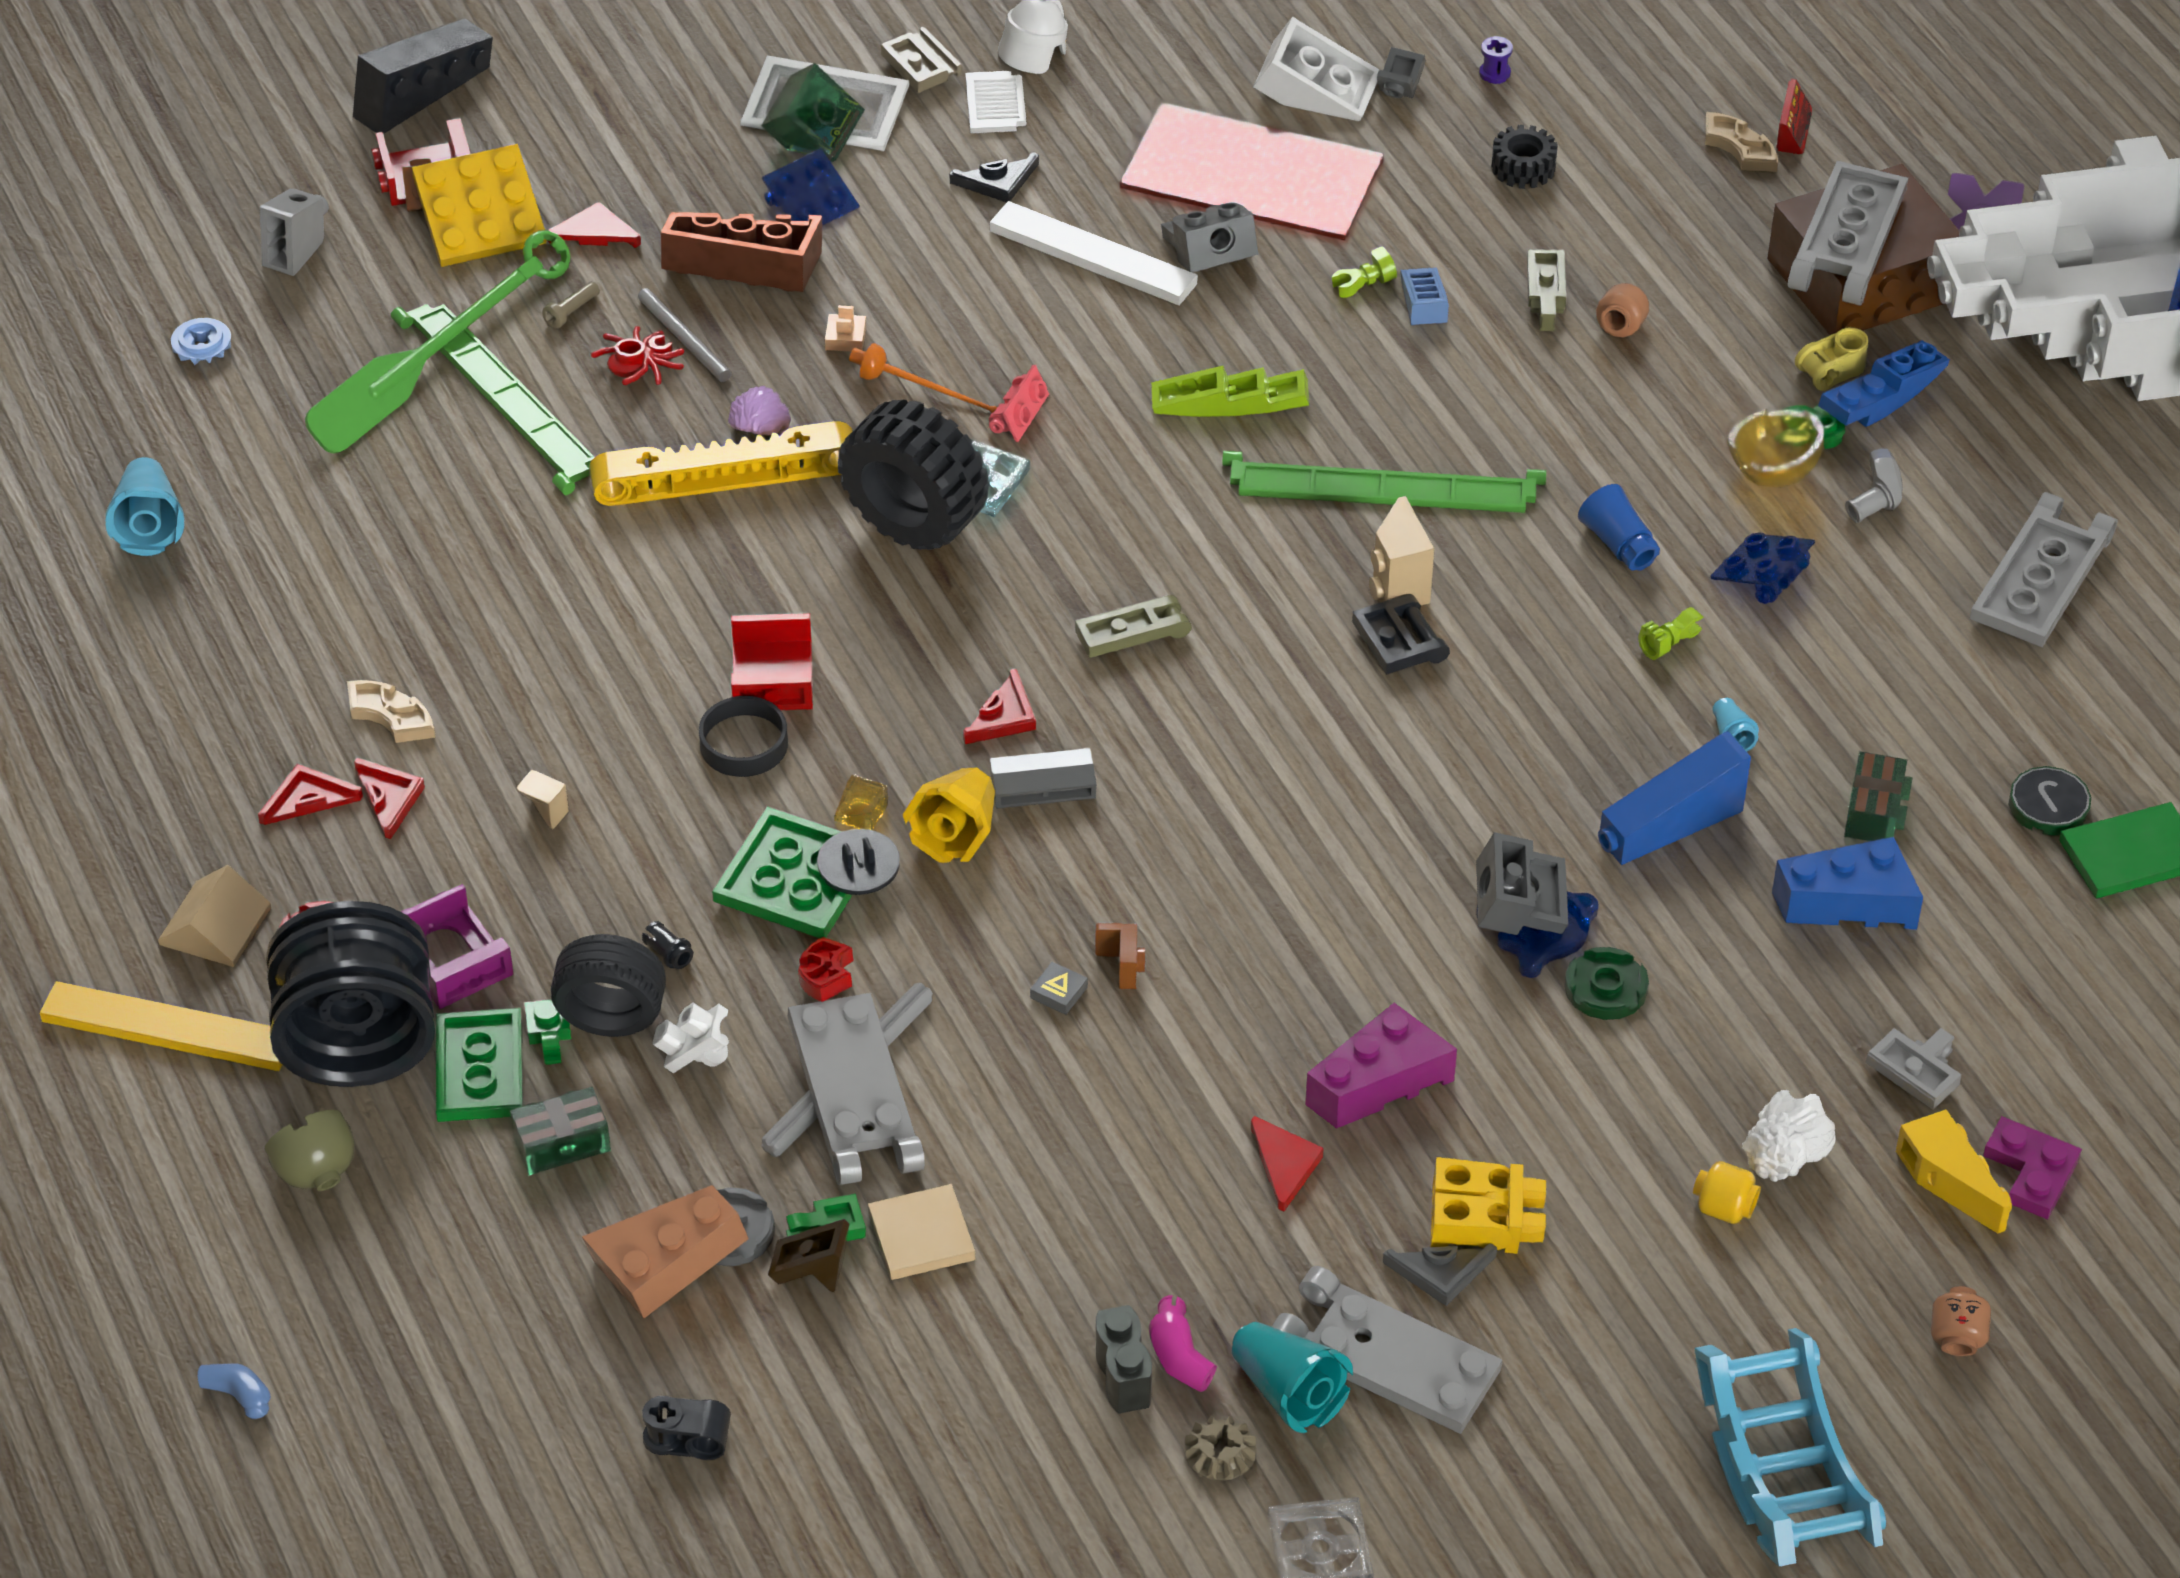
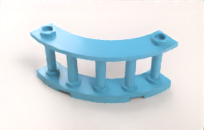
M1797 1328L1788 1329L1789 1349L1731 1360L1726 1353L1713 1345L1695 1348L1705 1407L1714 1405L1720 1431L1713 1432L1712 1436L1728 1485L1746 1524L1756 1523L1762 1535L1757 1536V1543L1779 1567L1796 1563L1795 1547H1798L1801 1541L1858 1530L1869 1543L1877 1547L1883 1545L1882 1529L1886 1528V1516L1881 1503L1864 1488L1855 1475L1832 1425L1817 1366L1820 1365L1818 1345L1811 1336ZM1794 1366L1801 1399L1744 1411L1740 1407H1736L1731 1384L1734 1383L1736 1377ZM1806 1417L1815 1446L1763 1457L1751 1454L1744 1435L1747 1428ZM1822 1463L1832 1487L1776 1498L1773 1494L1769 1493L1762 1480V1475ZM1841 1504L1845 1511L1844 1514L1795 1523L1787 1516L1792 1513Z

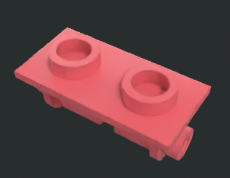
M1032 365L1027 374L1017 376L1013 380L1011 388L1003 398L1005 403L999 404L995 412L990 415L989 428L994 433L999 434L1010 431L1015 442H1019L1049 396L1046 383L1043 381L1036 365Z

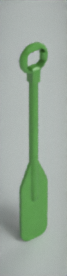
M539 230L531 234L523 247L525 263L417 349L374 358L314 405L306 413L305 424L310 434L327 452L340 453L347 449L407 401L427 359L534 274L543 279H556L562 276L569 268L571 259L569 248L565 241L558 234L549 230ZM544 239L551 241L550 245L558 254H561V261L551 266L549 271L543 269V264L532 254V248H536L539 244L543 243Z

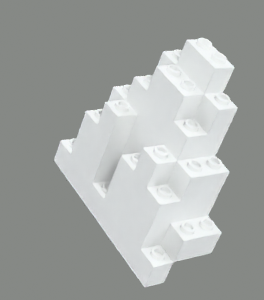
M2157 136L2114 141L2112 155L2107 158V167L2041 175L2039 189L2034 193L2033 202L1967 210L1965 224L1960 227L1959 237L1935 240L1933 255L1929 256L1927 261L1928 273L1930 278H1935L1938 284L1940 301L1943 304L1946 303L1952 318L1977 315L1979 324L1985 326L1990 340L2032 335L2033 343L2039 345L2045 360L2069 357L2071 366L2077 368L2082 381L2124 377L2126 386L2132 388L2137 401L2180 396V158L2168 159Z

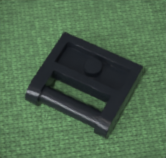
M1406 594L1353 611L1352 623L1386 675L1427 661L1434 664L1440 663L1450 654V648L1443 639L1436 636L1420 612V603L1412 594ZM1400 617L1408 620L1422 643L1417 644Z

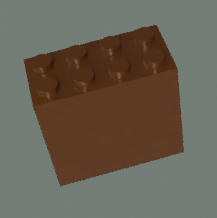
M1903 164L1880 170L1907 177L1908 184L1868 283L1862 305L1842 301L1847 276L1814 269L1807 292L1792 289L1829 335L1848 327L1863 331L1943 305L1939 298L1938 284L1935 278L1932 279L1929 276L1927 261L1928 257L1933 255L1935 240L1959 237L1960 230ZM1825 188L1775 203L1767 259L1787 283L1792 264L1799 252Z

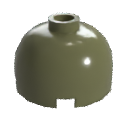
M324 1110L309 1114L304 1117L307 1125L294 1130L290 1123L269 1139L265 1145V1151L271 1167L279 1178L292 1187L301 1189L316 1188L318 1191L328 1190L341 1181L340 1175L347 1170L354 1156V1137L347 1120L344 1119L339 1110Z

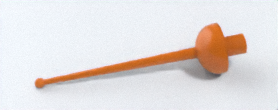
M872 343L867 351L853 348L850 354L849 361L860 365V378L872 380L885 371L990 410L991 413L997 409L996 406L986 405L887 364L885 350L876 343Z

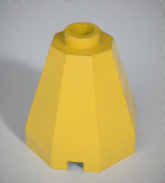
M977 767L961 768L923 784L902 814L905 824L908 821L910 822L912 830L909 836L912 844L939 863H949L953 858H962L960 862H969L990 833L995 796L991 777Z

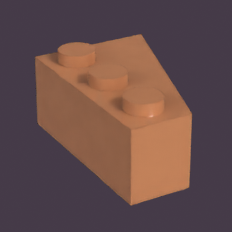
M713 1185L582 1236L594 1263L643 1318H646L749 1239L738 1212Z

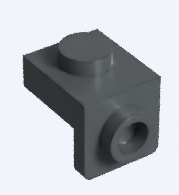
M1391 47L1384 69L1379 70L1377 74L1380 91L1393 98H1402L1403 96L1413 98L1426 62L1425 55Z

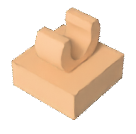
M839 306L838 315L829 314L825 336V350L852 352L853 348L863 350L866 316L854 315L853 306Z

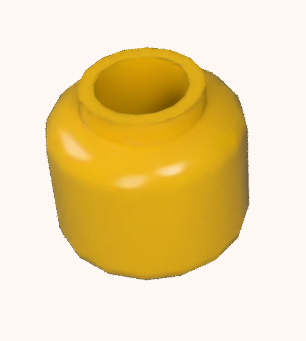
M1717 1161L1708 1172L1700 1170L1693 1187V1194L1699 1196L1698 1206L1702 1213L1730 1224H1737L1743 1217L1749 1219L1752 1216L1761 1187L1755 1185L1756 1180L1752 1172L1723 1161Z

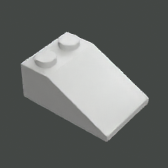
M1292 17L1273 41L1253 87L1285 106L1360 121L1377 84L1379 69Z

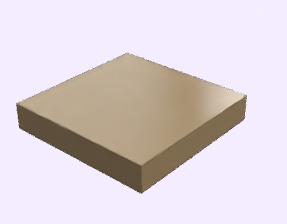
M952 1184L868 1203V1214L891 1280L975 1260V1249Z

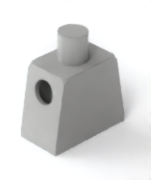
M288 189L260 206L262 266L294 276L324 240L323 215L329 210L328 202L324 197L297 189Z

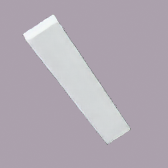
M1010 201L990 221V232L1179 306L1197 285L1198 275Z

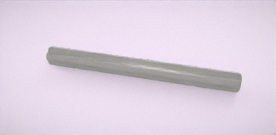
M922 983L914 984L879 1019L887 1047L932 1002L931 996L933 993L930 988L925 987ZM810 1090L762 1137V1148L771 1156H780L818 1118Z

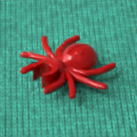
M635 326L633 338L624 339L609 333L603 334L605 340L614 341L616 345L596 350L591 353V357L597 358L604 354L614 353L609 357L607 365L614 375L625 378L622 380L623 385H628L640 379L648 371L649 366L654 373L656 385H660L662 382L657 364L677 370L684 368L682 363L669 361L672 358L683 355L684 349L679 348L673 351L672 342L665 345V335L661 330L645 337L643 341H640L639 332L641 328L639 326Z

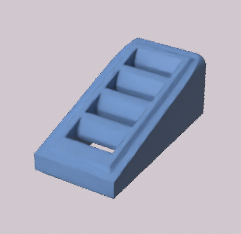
M1437 267L1400 270L1410 324L1446 323L1448 320L1449 304Z

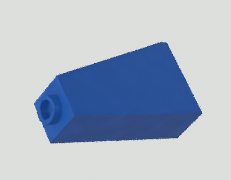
M1729 731L1718 735L1602 811L1600 830L1598 832V839L1602 848L1607 853H1611L1623 865L1743 812L1751 756Z

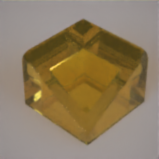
M852 774L834 815V821L858 829L873 830L888 806L887 785Z

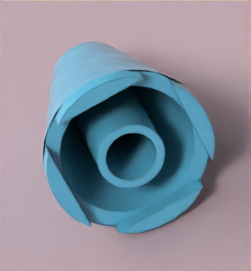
M147 457L137 458L127 465L106 511V530L108 535L120 544L121 549L134 555L151 556L165 551V547L175 541L176 543L184 531L183 509L160 463Z

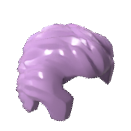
M765 386L750 388L747 392L742 393L741 396H737L735 401L731 403L728 423L736 430L759 435H772V433L779 432V437L789 428L791 422L789 410L781 402L779 394Z

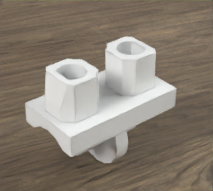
M691 1003L679 1015L677 1025L669 1020L659 1024L655 1031L653 1045L667 1053L664 1067L675 1073L693 1060L697 1062L702 1061L710 1067H715L724 1062L728 1056L727 1045L729 1040L726 1035L721 1034L720 1023L723 1018L727 1017L728 1009L717 1004L706 1011L695 1003Z

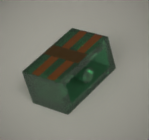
M1859 751L1844 837L1875 841L1894 837L1895 829L1904 830L1908 806L1900 805V801H1909L1913 777L1905 776L1908 759Z
M593 1086L578 1091H570L562 1096L538 1103H529L521 1108L510 1111L513 1137L528 1175L611 1151L608 1123Z

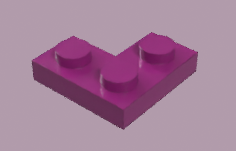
M2001 1116L1985 1145L1983 1156L2020 1171L2009 1193L2012 1205L2048 1220L2080 1160L2082 1149Z

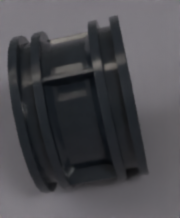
M342 901L309 908L293 916L277 929L268 945L266 963L268 968L267 980L271 993V1008L269 1012L270 1040L273 1053L284 1067L293 1074L310 1082L328 1086L357 1087L373 1085L393 1079L409 1071L423 1060L432 1047L435 1025L432 997L430 995L429 979L431 972L428 942L421 927L408 915L389 906L373 902Z

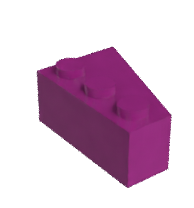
M1393 1003L1307 1073L1305 1105L1337 1129L1384 1110V1104L1403 1096L1409 1100L1419 1096L1421 1089L1438 1082L1442 1085L1453 1082L1455 1080L1457 1048L1396 1003Z

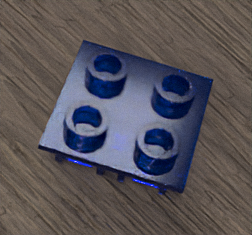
M822 148L762 177L763 182L768 188V192L764 194L766 203L769 206H780L785 215H791V221H809V215L822 216L823 226L860 207Z
M1761 532L1752 533L1744 539V542L1729 557L1724 559L1722 564L1710 575V579L1754 584L1756 599L1762 604L1772 603L1782 593V590L1787 589L1797 576L1809 566L1811 556L1808 550L1815 544V540L1796 538L1795 536L1766 535Z

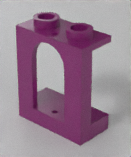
M463 884L448 891H443L433 898L401 911L421 927L425 936L436 930L449 929L457 932L471 949V952L439 967H436L429 958L431 972L429 979L430 995L439 1009L514 975L509 945L503 937L497 940L491 937L468 906L466 887Z

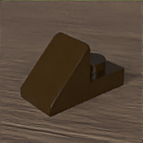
M842 1219L777 1240L768 1276L779 1285L812 1274L829 1291L835 1292L845 1256L849 1223Z

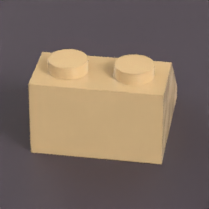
M1406 496L1397 499L1376 532L1375 550L1371 551V562L1374 572L1373 577L1369 578V588L1373 599L1379 600L1380 603L1406 594H1412L1420 605L1429 604L1431 599L1434 547Z

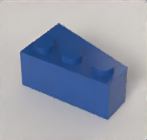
M1894 837L1780 859L1776 863L1772 894L1786 923L1838 926L1839 920L1864 921L1865 927L1878 928L1879 922L1904 923V929L1917 930L1923 895Z

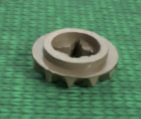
M1211 1415L1207 1422L1202 1424L1195 1422L1192 1431L1185 1437L1184 1453L1188 1464L1195 1472L1212 1480H1230L1239 1477L1250 1469L1256 1458V1436L1251 1435L1247 1423L1240 1425L1233 1421L1231 1415L1226 1420H1216ZM1225 1437L1227 1447H1224L1222 1452H1219L1218 1458H1216L1214 1444H1217L1219 1439Z

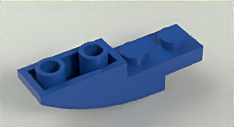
M1921 340L1875 360L1871 373L1822 393L1818 406L1845 426L1858 421L1867 427L1885 418L1920 393L1948 366L1950 359L1937 351L1936 347Z

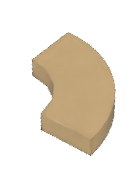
M1706 112L1705 145L1719 147L1731 153L1738 160L1741 170L1777 172L1778 156L1776 150L1764 134H1757L1748 128L1747 122L1720 113Z
M367 680L347 681L352 719L370 720L382 724L391 732L395 743L435 738L431 716L416 697H409L395 690V686L387 683Z

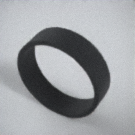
M736 696L714 704L704 713L699 724L700 751L703 759L714 770L735 777H750L771 770L784 758L788 748L787 722L784 714L773 703L754 696ZM742 715L764 718L773 723L781 732L779 740L772 748L751 757H731L721 754L707 743L706 737L709 731L719 722Z

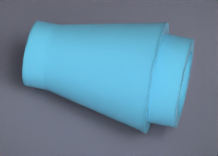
M1722 698L1714 704L1712 711L1716 717L1719 735L1729 731L1745 751H1749L1758 741L1759 728L1757 723L1742 711L1733 699Z

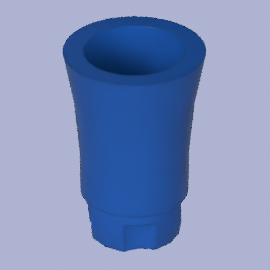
M1609 484L1593 492L1581 505L1578 512L1579 521L1594 532L1608 546L1617 559L1623 561L1631 571H1641L1647 568L1659 555L1660 548L1652 538L1651 531L1640 519L1620 485Z

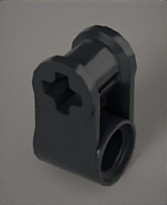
M656 1396L645 1403L642 1410L643 1422L646 1425L643 1431V1444L651 1453L695 1457L701 1460H715L724 1455L731 1417L730 1409L725 1404L711 1399L692 1400L669 1396ZM663 1408L667 1409V1419H663ZM659 1433H663V1443L659 1442Z

